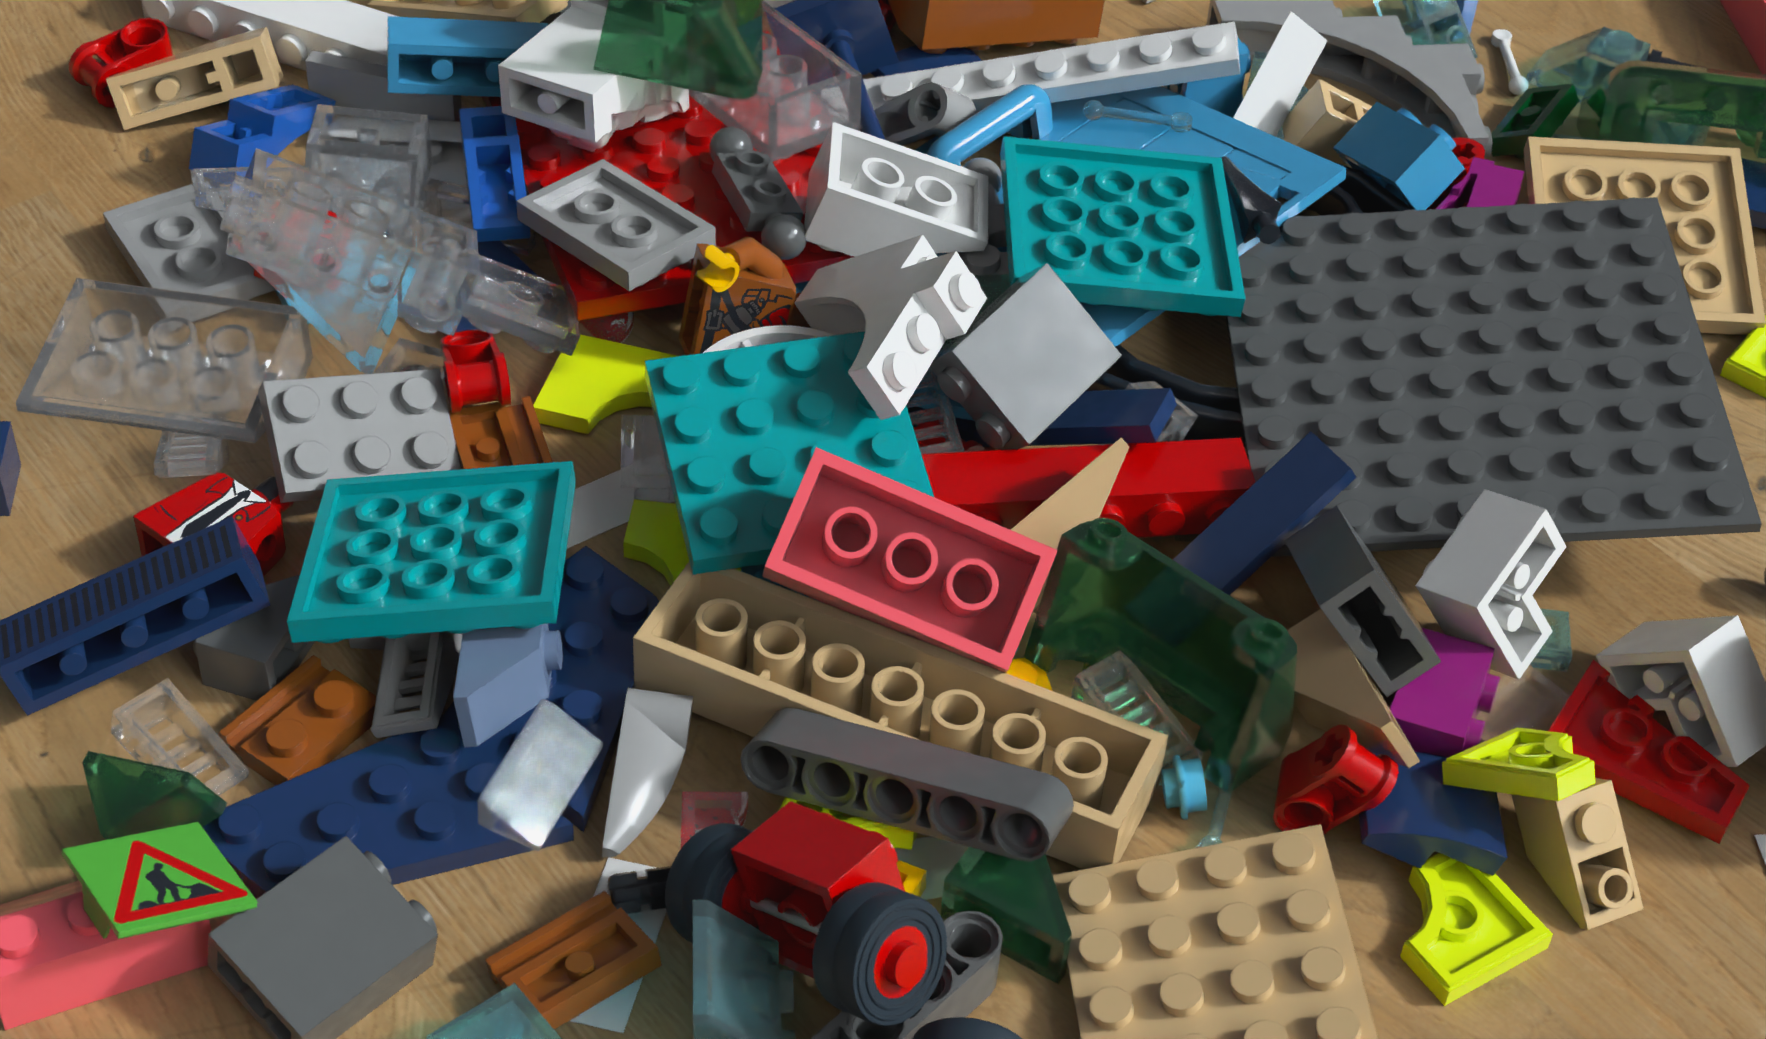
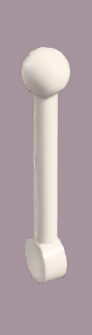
M1505 29L1494 30L1491 43L1500 48L1511 78L1509 90L1515 95H1522L1528 89V81L1524 76H1520L1510 48L1512 34Z

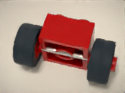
M792 801L788 802L754 831L730 823L714 824L700 830L678 852L668 874L665 888L666 912L670 923L684 939L720 956L732 958L751 955L766 946L771 960L815 979L819 992L831 1005L871 1024L895 1025L917 1013L934 992L946 960L947 935L942 917L928 901L905 892L897 867V853L888 838L876 831L865 830L836 819L828 813H821Z

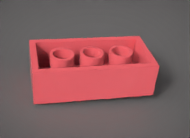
M816 447L764 566L763 577L827 605L1006 673L1058 550Z

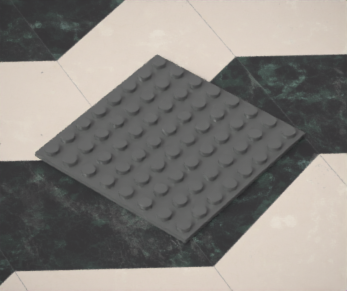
M1657 197L1378 213H1349L1323 216H1294L1287 219L1279 227L1281 237L1271 244H1264L1260 241L1239 257L1246 300L1241 317L1226 316L1246 454L1255 481L1257 482L1310 431L1339 456L1356 475V478L1305 526L1337 505L1370 552L1442 548L1457 528L1461 517L1470 510L1483 490L1486 489L1547 509L1564 542L1760 532L1762 523ZM1284 544L1272 557L1292 556L1288 546Z

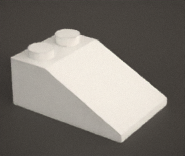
M832 122L809 172L804 224L806 241L815 243L822 249L839 251L853 257L920 235H924L935 253L984 251L988 244V176Z

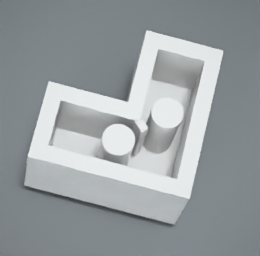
M1484 489L1470 510L1461 517L1457 528L1435 559L1428 563L1422 577L1415 586L1444 634L1495 648L1490 669L1519 680L1553 632L1533 594L1565 550L1566 545L1547 509Z
M1738 615L1644 622L1596 655L1598 663L1611 673L1608 679L1611 685L1629 699L1638 695L1655 708V711L1665 710L1676 737H1691L1725 766L1737 767L1766 746V682Z

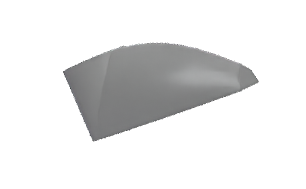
M932 82L922 84L874 110L885 139L901 146L917 142L931 135L941 137L977 113L974 102L968 97ZM856 122L849 126V128L859 131Z
M633 688L627 689L603 839L602 858L619 855L647 827L667 798L678 774L684 754H686L693 696Z

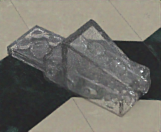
M257 148L245 177L234 174L224 200L223 207L226 210L220 225V230L229 232L226 254L248 262L360 372L373 374L398 316L404 318L411 327L421 332L434 334L440 331L454 336L463 316L468 318L472 325L482 331L493 334L504 331L522 338L528 346L537 351L553 353L556 350L572 356L580 338L578 320L564 287L478 255L477 231ZM274 188L281 196L278 197L267 193L263 189ZM329 210L334 211L337 216H329ZM386 230L391 234L390 238L384 236Z

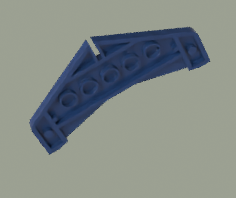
M585 546L565 560L557 622L548 624L549 631L559 630L563 663L561 670H552L549 697L478 747H464L453 701L445 713L441 715L437 728L391 736L222 808L200 823V825L256 899L345 836L362 853L370 851L382 861L390 874L392 885L574 841L573 825L584 833L619 741L627 689H635L633 637L657 606L659 600L649 590Z

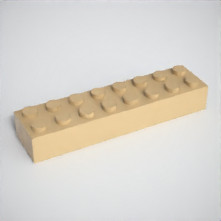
M688 562L633 637L635 689L693 696V713L753 737L778 710L786 707L798 708L1045 772L1057 777L1068 787L1072 794L1074 808L1070 818L1045 854L1081 869L1119 863L1159 786L1168 735L736 569L693 575L690 562Z

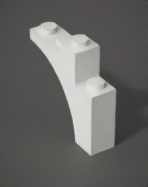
M920 235L817 269L795 301V305L813 329L825 331L833 335L865 331L862 346L848 374L880 420L901 414L945 341L966 334L987 297L982 291L977 278L970 273L957 251L937 256L924 235Z

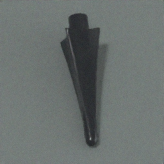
M1221 157L1225 180L1234 203L1243 242L1246 243L1258 237L1264 244L1274 243L1281 237V231L1276 223V219L1282 203L1264 192L1247 178L1228 157Z

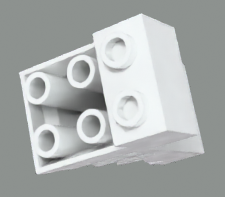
M571 0V7L498 65L502 113L547 127L554 135L567 139L569 145L591 152L607 144L614 131L631 127L639 120L649 122L674 112L684 113L689 109L687 14L698 5V0Z

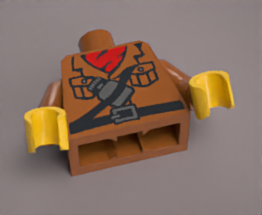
M744 237L724 247L697 243L678 336L685 355L703 353L718 341L752 328L776 325L811 328L795 305V301L801 293H796V286L779 256L751 237Z

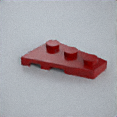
M1593 659L1548 731L1567 733L1568 736H1572L1573 754L1589 757L1590 760H1594L1595 778L1612 780L1616 794L1720 844L1739 810L1750 785L1691 737H1676L1652 718L1655 708L1638 695L1631 699L1626 697L1608 682L1611 673Z

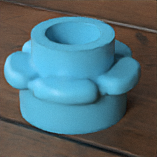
M1179 754L1174 755L1172 758L1173 768L1162 769L1161 771L1166 809L1179 807L1180 817L1186 820L1190 812L1207 810L1204 774L1200 758L1181 760Z

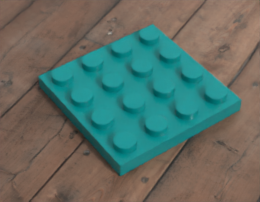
M1003 136L1000 161L1010 286L1021 276L1048 263L1079 302L1090 305L1104 304L1136 307L1150 311L1168 310L1199 313L1205 316L1241 317L1246 298L1222 158Z
M865 331L645 361L647 388L693 575L766 564L816 447L934 497L907 406L904 407L900 415L880 420L848 374L862 346Z
M573 461L327 479L287 618L292 643L317 641L329 644L343 639L377 636L396 639L409 634L444 631L463 634L475 629L511 626L519 629H529L541 624L556 623L576 486Z

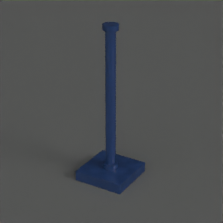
M795 0L771 9L774 23L794 75L802 74L813 94L823 91L824 85L842 83L859 131L886 140L862 79L863 75L874 72L880 67L899 62L878 0Z

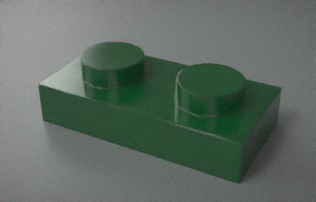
M1574 83L1528 88L1491 133L1492 156L1514 155L1516 158H1524L1523 149L1528 136L1551 138L1579 102Z

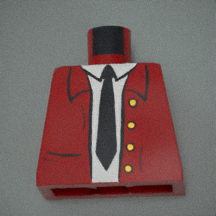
M212 473L133 516L141 556L233 516L258 559L264 577L285 553L286 545L281 514L293 506L294 502H280L277 482L274 476L268 477L255 488L249 490L225 473Z

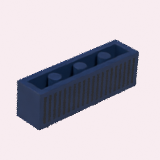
M233 516L0 620V676L28 716L270 606L260 563Z

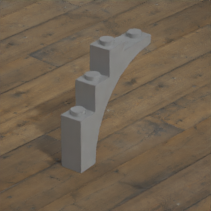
M1210 0L1206 26L1235 21L1237 36L1241 42L1248 46L1251 63H1263L1287 16L1292 11L1327 40L1310 73L1333 79L1363 91L1397 111L1401 107L1405 108L1423 126L1429 128L1432 124H1435L1447 132L1451 138L1462 137L1475 140L1483 145L1485 158L1490 156L1492 134L1490 128L1484 126L1481 120L1476 94H1481L1484 88V69L1480 63L1476 62L1468 43L1413 45L1411 37L1405 35L1397 15L1343 17L1341 9L1335 8L1333 0Z

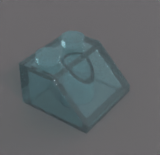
M693 900V1039H795V1030H781V1013H793L794 986L793 970H779V941L709 900Z

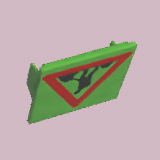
M199 822L62 849L63 858L82 884L84 910L103 939L107 938L110 929L113 930L117 938H126L257 908V900Z

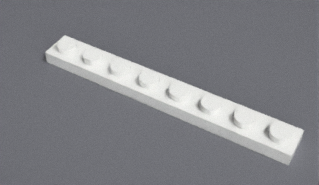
M1234 21L863 79L874 110L922 84L932 82L968 97L974 102L978 113L1013 89L1025 84L1041 87L1049 96L1051 103L1239 75L1238 36ZM842 83L824 85L822 109L831 124L835 122L849 127L856 121Z

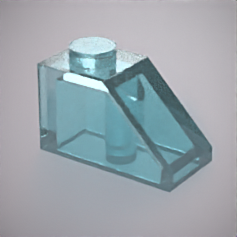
M1602 27L1547 49L1527 73L1526 79L1528 83L1537 87L1574 83L1579 103L1618 118L1637 93L1651 44L1636 39L1628 32Z

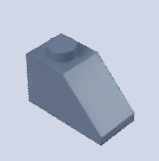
M541 624L529 629H519L511 626L475 629L471 632L463 633L453 700L464 747H478L549 697L552 670H561L563 663L562 640L559 630L549 631L548 624Z

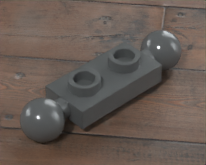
M737 127L720 129L714 134L709 145L710 156L714 162L712 173L745 230L762 231L761 240L763 246L779 256L781 260H790L797 257L803 251L807 242L805 238L806 229L801 223L803 217L802 209L768 154L754 151L752 141L745 131Z

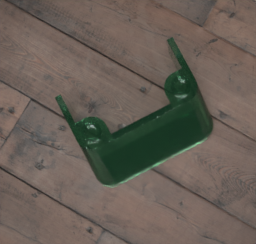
M608 0L593 70L732 99L751 98L757 93L762 75V0Z

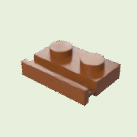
M530 396L521 398L522 404L506 407L501 406L499 402L464 407L459 413H451L448 410L462 469L553 462Z
M313 655L219 731L222 749L227 753L234 751L242 757L243 764L275 786L330 763L372 727L376 695L335 668L330 672L321 666V659Z
M606 891L601 892L485 959L491 980L495 984L499 983L508 1000L540 1037L545 1036L662 966L658 946L622 908L617 909L612 904L611 897Z

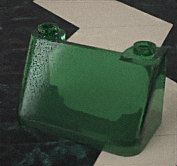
M1639 60L1626 61L1612 69L1585 92L1581 101L1576 126L1584 140L1652 143L1656 121L1735 129L1739 140L1746 146L1754 148L1753 152L1757 158L1766 159V74Z
M1097 518L1093 521L1081 523L1061 534L1057 547L1058 551L1051 566L1024 657L1047 673L1056 669L1059 660L1083 662L1082 672L1091 678L1106 668L1111 667L1201 726L1194 746L1202 752L1207 750L1211 752L1203 773L1204 778L1228 794L1279 757L1285 750L1293 727L1297 644L1292 636L1288 634L1287 629L1274 620L1264 618L1132 535L1125 526L1115 520Z

